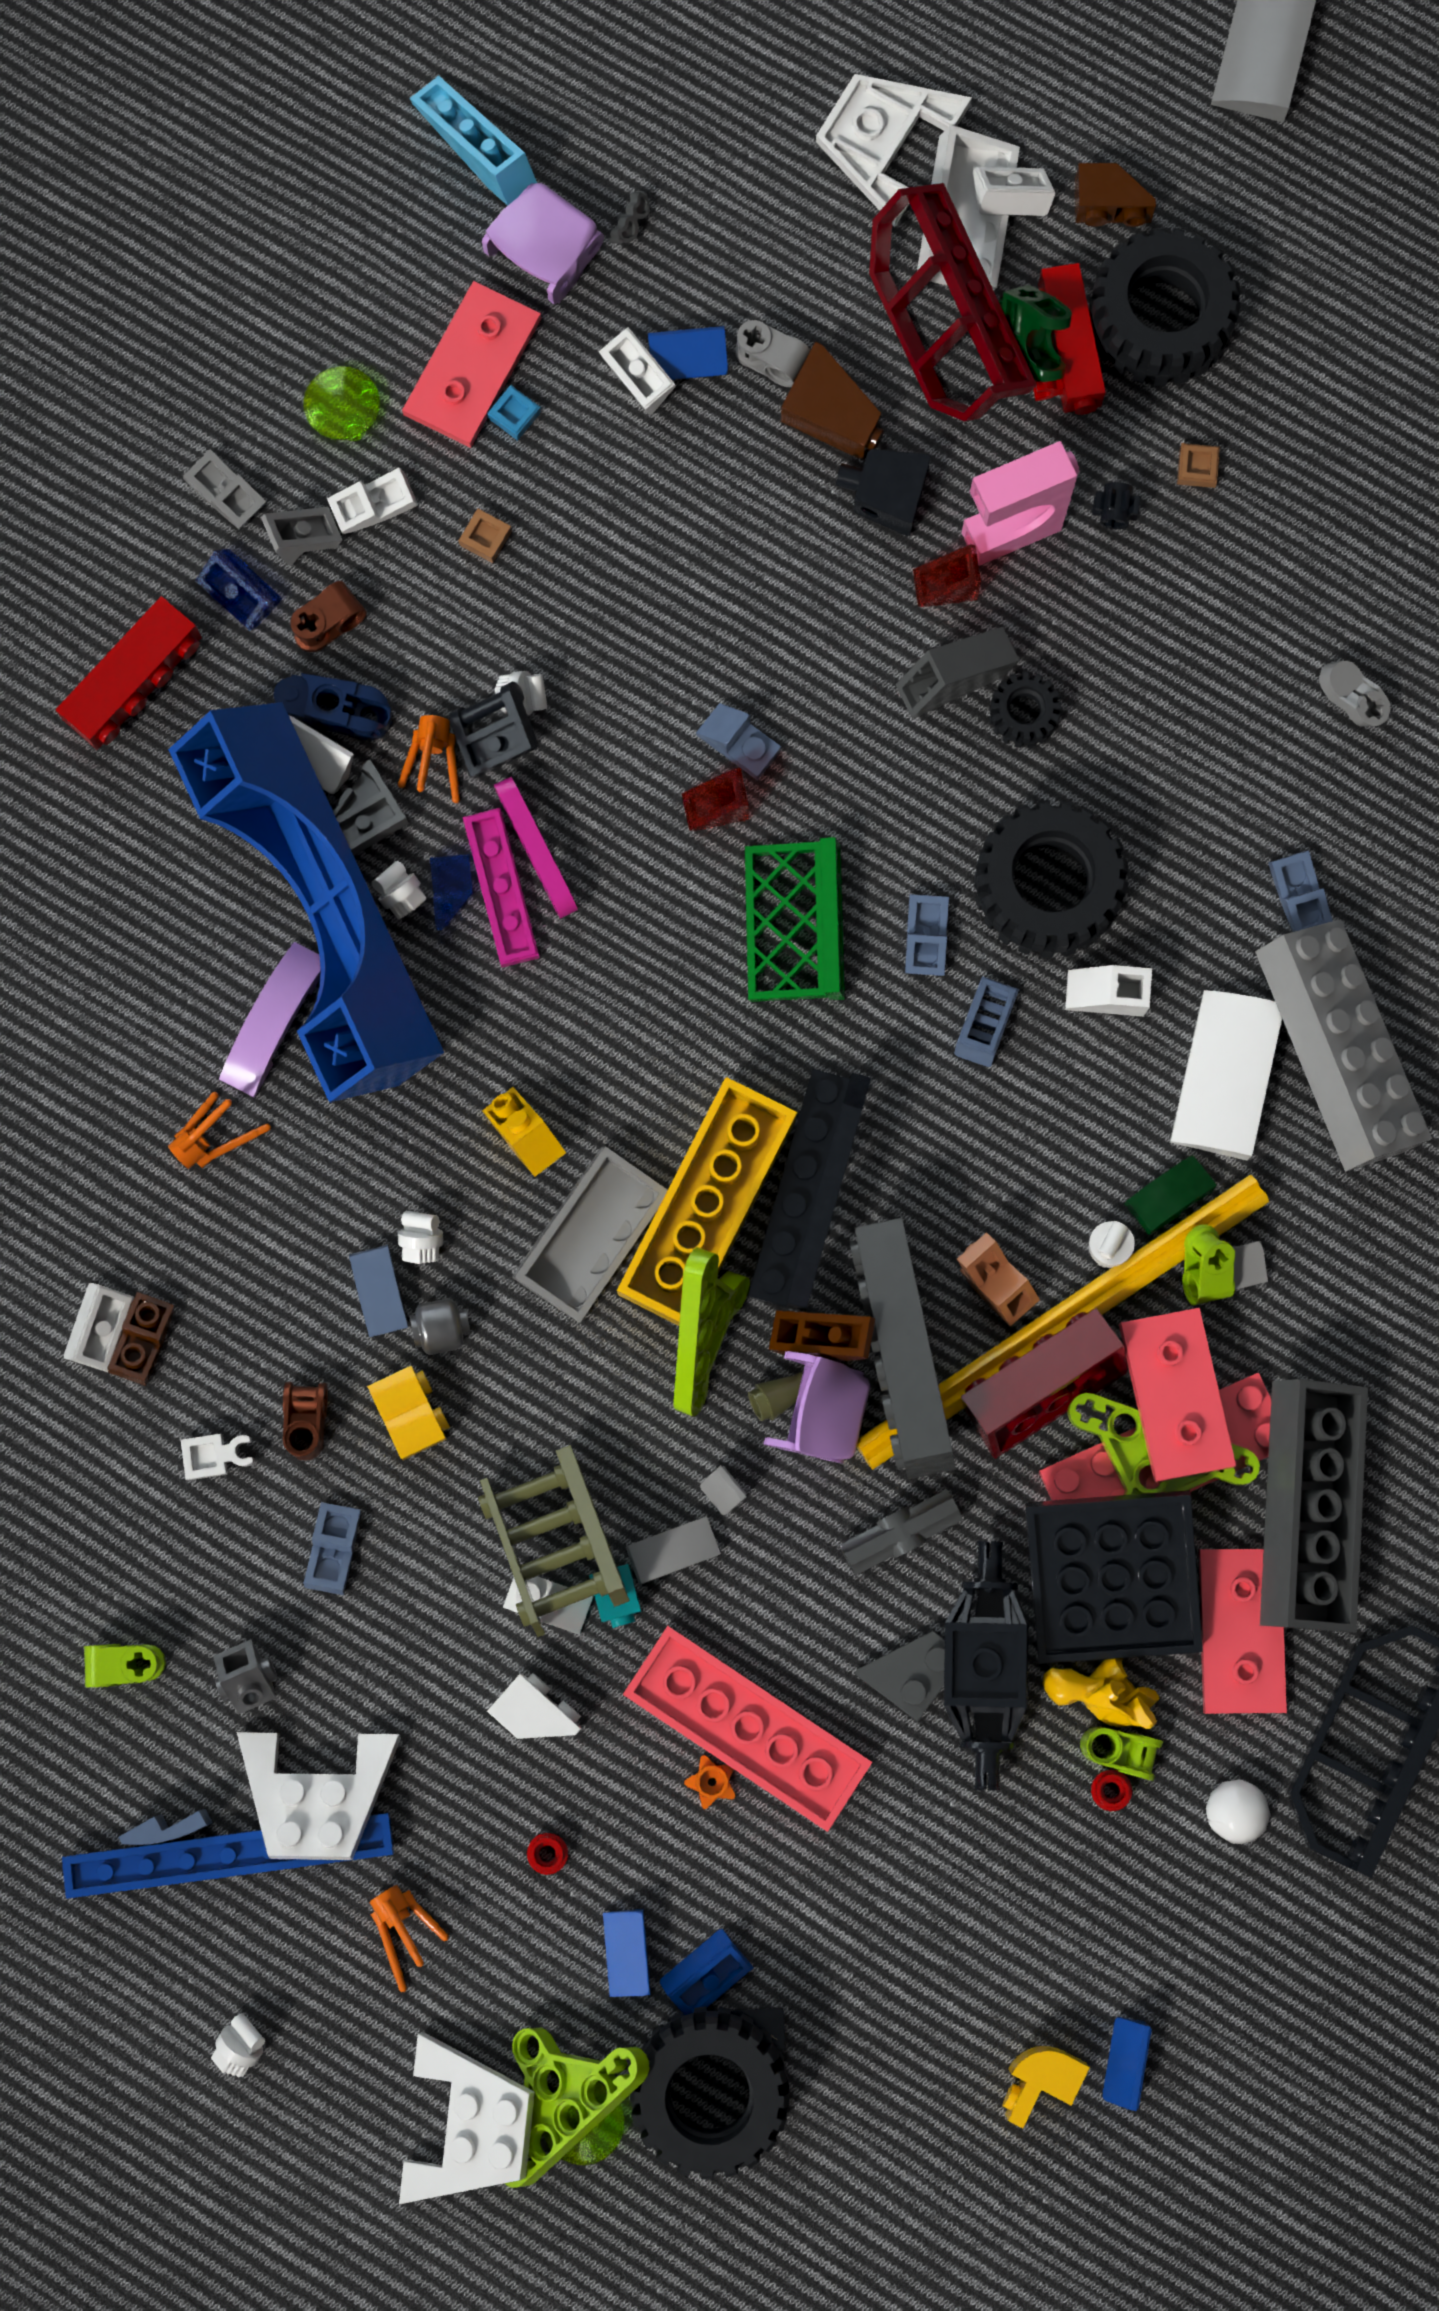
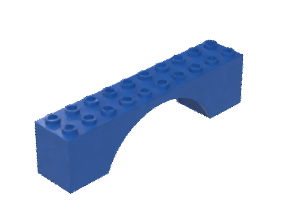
M283 702L210 710L168 750L199 818L233 832L259 850L291 885L309 917L320 956V987L314 1008L306 1022L297 1030V1033L329 1103L401 1085L442 1055L444 1051Z

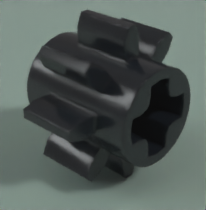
M1122 482L1107 483L1104 485V492L1096 491L1092 515L1101 516L1100 525L1103 527L1125 529L1129 526V520H1137L1141 496H1132L1133 487L1129 484Z

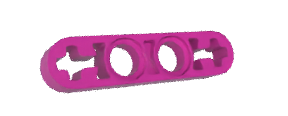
M509 777L494 784L495 791L557 915L561 919L577 911L575 901L513 778Z

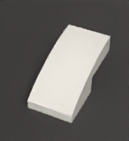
M400 468L366 485L359 481L327 498L343 534L375 525L418 506L406 475Z

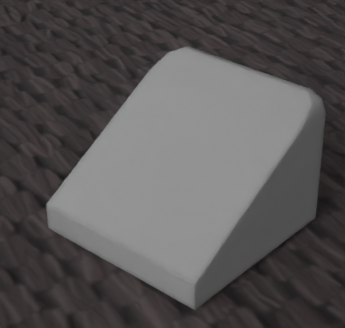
M1256 1241L1233 1247L1235 1250V1290L1268 1282L1262 1242Z
M721 1465L700 1485L701 1490L722 1515H727L747 1498V1493L728 1470Z

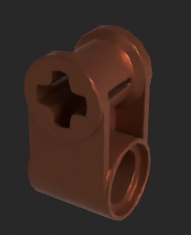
M337 581L326 587L318 596L293 613L290 620L291 629L298 647L309 653L318 652L342 634L358 626L366 617L367 611L343 581ZM309 626L311 629H313V630L316 629V630L313 631V632H310L308 629H304V628Z
M285 1382L283 1392V1445L290 1454L299 1460H312L323 1449L325 1419L328 1407L327 1383H320L318 1387L294 1386L293 1382ZM301 1431H311L313 1434L312 1445L303 1451L296 1450L293 1443L295 1436Z

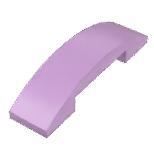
M296 942L291 945L271 974L249 1012L219 1078L220 1081L253 1098L256 1097L273 1066L272 1059L307 995L312 994L320 980L319 954Z

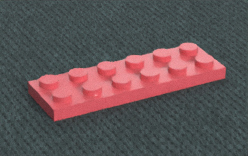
M1258 1372L1220 1389L1219 1393L1231 1443L1252 1451L1260 1461L1267 1458L1269 1454L1271 1398ZM1136 1427L1120 1434V1436H1131L1135 1432ZM1102 1443L1038 1471L1052 1501L1124 1495L1125 1492ZM1241 1456L1239 1460L1235 1461V1472L1247 1467L1245 1465V1457ZM1148 1465L1141 1469L1139 1480L1142 1486L1147 1489L1158 1487L1160 1482L1154 1483L1151 1466ZM1213 1478V1479H1211V1480H1209V1481H1206V1482H1204V1483H1202V1484H1200V1485H1198V1486H1196V1487L1190 1489V1492H1192V1491H1194V1490H1196V1489H1198V1488H1200V1487H1203V1486H1205V1485H1207V1484H1209V1483H1211V1482H1214V1481H1216V1480H1218V1479Z
M669 1626L666 1627L623 1693L628 1699L827 1832L872 1764V1761Z

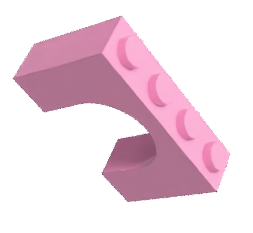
M1061 441L972 479L970 494L979 514L964 520L962 535L977 567L1062 530L1073 489L1075 488L1077 474H1079V466L1074 454L1071 451L1066 452Z

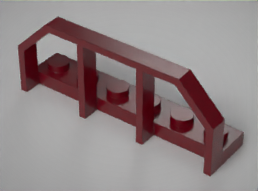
M944 183L898 189L872 220L869 275L929 407L962 421L980 419L999 399L1028 394L1037 384ZM910 203L934 256L929 257L898 291L889 272L892 222ZM941 270L962 317L958 318L925 351L906 307ZM967 331H969L993 383V386H990L971 406L947 398L933 368Z

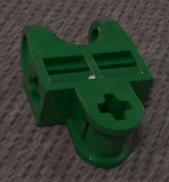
M1031 285L1004 291L1003 297L998 302L1034 380L1049 382L1064 378L1066 364L1061 361V356L1053 348L1051 333L1052 330H1064L1070 327L1071 310L1056 297Z

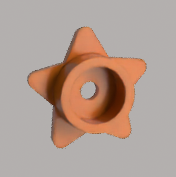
M706 1755L700 1757L698 1773L684 1781L687 1787L699 1792L703 1809H707L717 1798L732 1800L736 1796L729 1783L734 1769L727 1764L716 1766ZM710 1778H714L716 1780V1784L710 1786L708 1784V1780Z

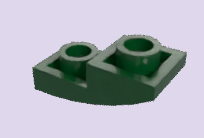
M1191 1155L1126 1201L1125 1206L1148 1235L1176 1219L1184 1209L1212 1193L1217 1184L1197 1159Z

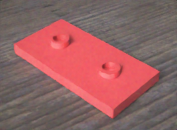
M473 281L403 407V415L471 448L488 418V411L498 400L542 319L541 313Z
M1200 1308L1121 1322L1119 1328L1154 1483L1236 1467Z
M1264 1549L1198 1550L1204 1714L1287 1713L1284 1628L1260 1626Z

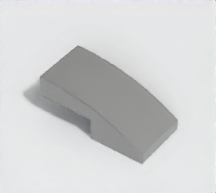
M211 449L183 475V479L202 498L239 530L266 504V501L239 474L236 475Z
M707 1516L626 1546L639 1585L721 1555Z

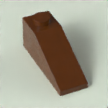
M776 1310L768 1350L785 1355V1351L810 1354L835 1362L868 1359L875 1318Z

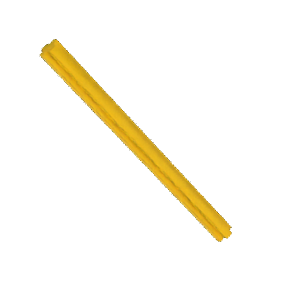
M1252 1175L1247 1176L1140 1248L1126 1262L1112 1267L940 1383L938 1386L945 1419H949L964 1409L961 1396L965 1394V1389L975 1380L980 1378L988 1379L999 1372V1367L1006 1360L1013 1356L1022 1357L1033 1349L1034 1343L1047 1334L1054 1336L1066 1328L1067 1322L1081 1312L1088 1314L1095 1308L1103 1315L1185 1259V1238L1194 1227L1208 1224L1220 1236L1266 1205L1269 1199L1266 1192L1260 1188L1258 1181ZM887 1420L858 1438L857 1449L872 1470L894 1456L890 1436L898 1433L897 1429L889 1430Z

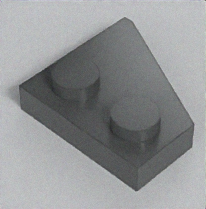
M371 760L364 763L361 767L363 773L351 789L347 787L339 799L337 808L333 810L353 856L409 824Z
M931 1631L858 1668L854 1674L918 1722L944 1686L945 1640L934 1631Z

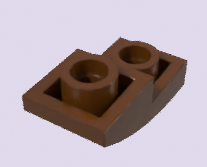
M139 1292L136 1293L121 1327L123 1331L122 1336L107 1367L109 1373L144 1386L147 1385L165 1340L175 1305Z

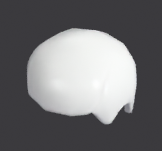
M1240 1779L1222 1782L1210 1793L1206 1806L1208 1823L1213 1831L1233 1844L1255 1841L1266 1831L1271 1816L1267 1799L1261 1790L1255 1785Z

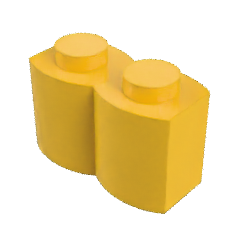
M409 1366L367 1386L402 1460L447 1440L443 1431L449 1429L450 1426L441 1407L433 1409L426 1396L432 1393L433 1390L423 1370L416 1373L414 1368Z

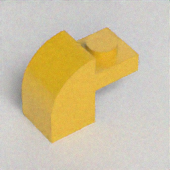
M1037 2046L1022 2052L1013 2060L1008 2068L1011 2075L1021 2079L1019 2086L1014 2083L1010 2086L1002 2106L1007 2108L1005 2113L1007 2120L1023 2129L1041 2090L1072 2106L1090 2067L1081 2059L1056 2047Z

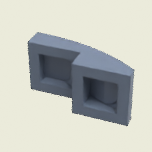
M1303 851L1268 862L1278 896L1292 932L1333 921L1324 888H1319L1309 851Z
M909 894L905 973L945 975L949 897Z
M385 1245L349 1254L369 1337L408 1328V1320L399 1291L398 1279L389 1246Z
M321 1502L312 1537L313 1546L305 1574L304 1588L344 1595L357 1538L361 1509Z
M206 1809L197 1811L171 1827H168L161 1814L154 1816L120 1835L118 1838L122 1844L127 1845L160 1843L193 1833L213 1822Z

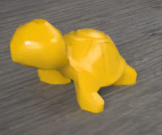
M1123 1658L1104 1660L1089 1677L1072 1669L1051 1668L1044 1673V1689L1050 1699L1058 1706L1082 1701L1086 1708L1094 1713L1095 1717L1100 1721L1115 1727L1141 1726L1145 1729H1151L1157 1722L1150 1708L1159 1700V1695L1155 1690L1148 1687H1138L1135 1689L1133 1684L1127 1679L1128 1676L1122 1665Z

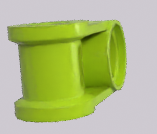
M1202 1224L1194 1227L1187 1234L1184 1242L1185 1261L1182 1285L1187 1300L1194 1306L1233 1296L1235 1291L1234 1248L1228 1242L1221 1241L1218 1232L1212 1226Z
M121 1644L84 1646L85 1687L120 1686L122 1684L151 1681L158 1678L165 1669V1655L155 1645L121 1646ZM141 1658L150 1660L151 1666L146 1669L137 1667L136 1660Z
M1099 1726L1089 1728L1083 1733L1080 1740V1748L1087 1760L1118 1769V1772L1154 1781L1155 1775L1152 1773L1157 1748L1163 1745L1162 1740ZM1105 1734L1110 1739L1111 1748L1105 1756L1097 1757L1092 1750V1742L1098 1735Z

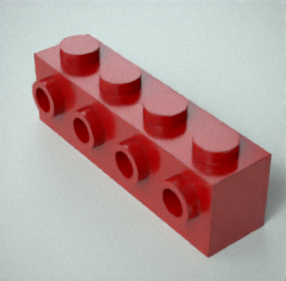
M160 596L55 709L68 726L96 750L103 744H110L118 736L121 730L120 725L129 716L137 715L144 708L147 702L146 697L156 687L161 688L170 680L173 675L172 669L182 659L186 660L196 652L200 644L199 640L202 638L196 625Z

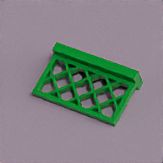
M836 837L820 838V842L745 846L748 1000L750 1002L813 998L844 1000L841 845ZM815 852V866L804 878L789 865L800 853ZM781 854H789L784 860L779 856ZM771 855L780 865L764 880L755 872V856ZM787 869L800 882L784 898L770 885ZM814 877L815 888L809 883ZM755 879H757L761 883V885L756 890ZM806 886L816 895V905L804 916L790 903ZM768 889L781 903L765 919L756 910V900ZM787 907L801 921L785 937L771 923ZM815 915H816V926L813 925V924L810 922V920H811ZM756 917L762 921V923L758 926L757 929ZM807 925L817 934V943L805 955L791 941ZM768 927L782 941L766 957L757 949L756 939ZM788 945L802 959L786 975L772 961ZM816 953L817 965L811 960ZM757 955L763 960V962L758 967ZM808 963L818 972V988L801 989L792 979ZM768 966L783 978L772 991H758L757 977ZM788 984L794 988L793 990H783Z

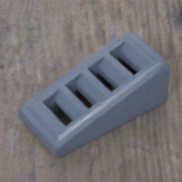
M982 976L956 1044L954 1054L957 1057L986 1067L992 1066L1019 989ZM984 994L1006 1001L1005 1006L983 999ZM980 1009L991 1014L1000 1016V1019L997 1020L989 1016L978 1013V1010ZM975 1024L994 1031V1035L974 1029L972 1026Z

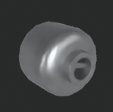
M442 1299L420 1304L416 1308L415 1315L409 1316L415 1347H422L423 1351L428 1355L461 1348L463 1345V1334L470 1333L466 1309L458 1310L456 1303L452 1299Z

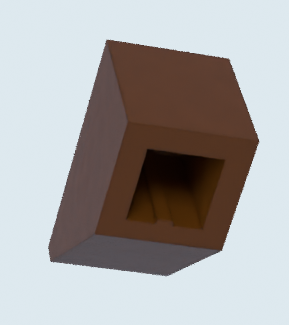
M1078 163L1075 176V223H1085L1091 227H1099L1107 223H1123L1129 227H1137L1145 223H1151L1156 207V199L1117 163Z

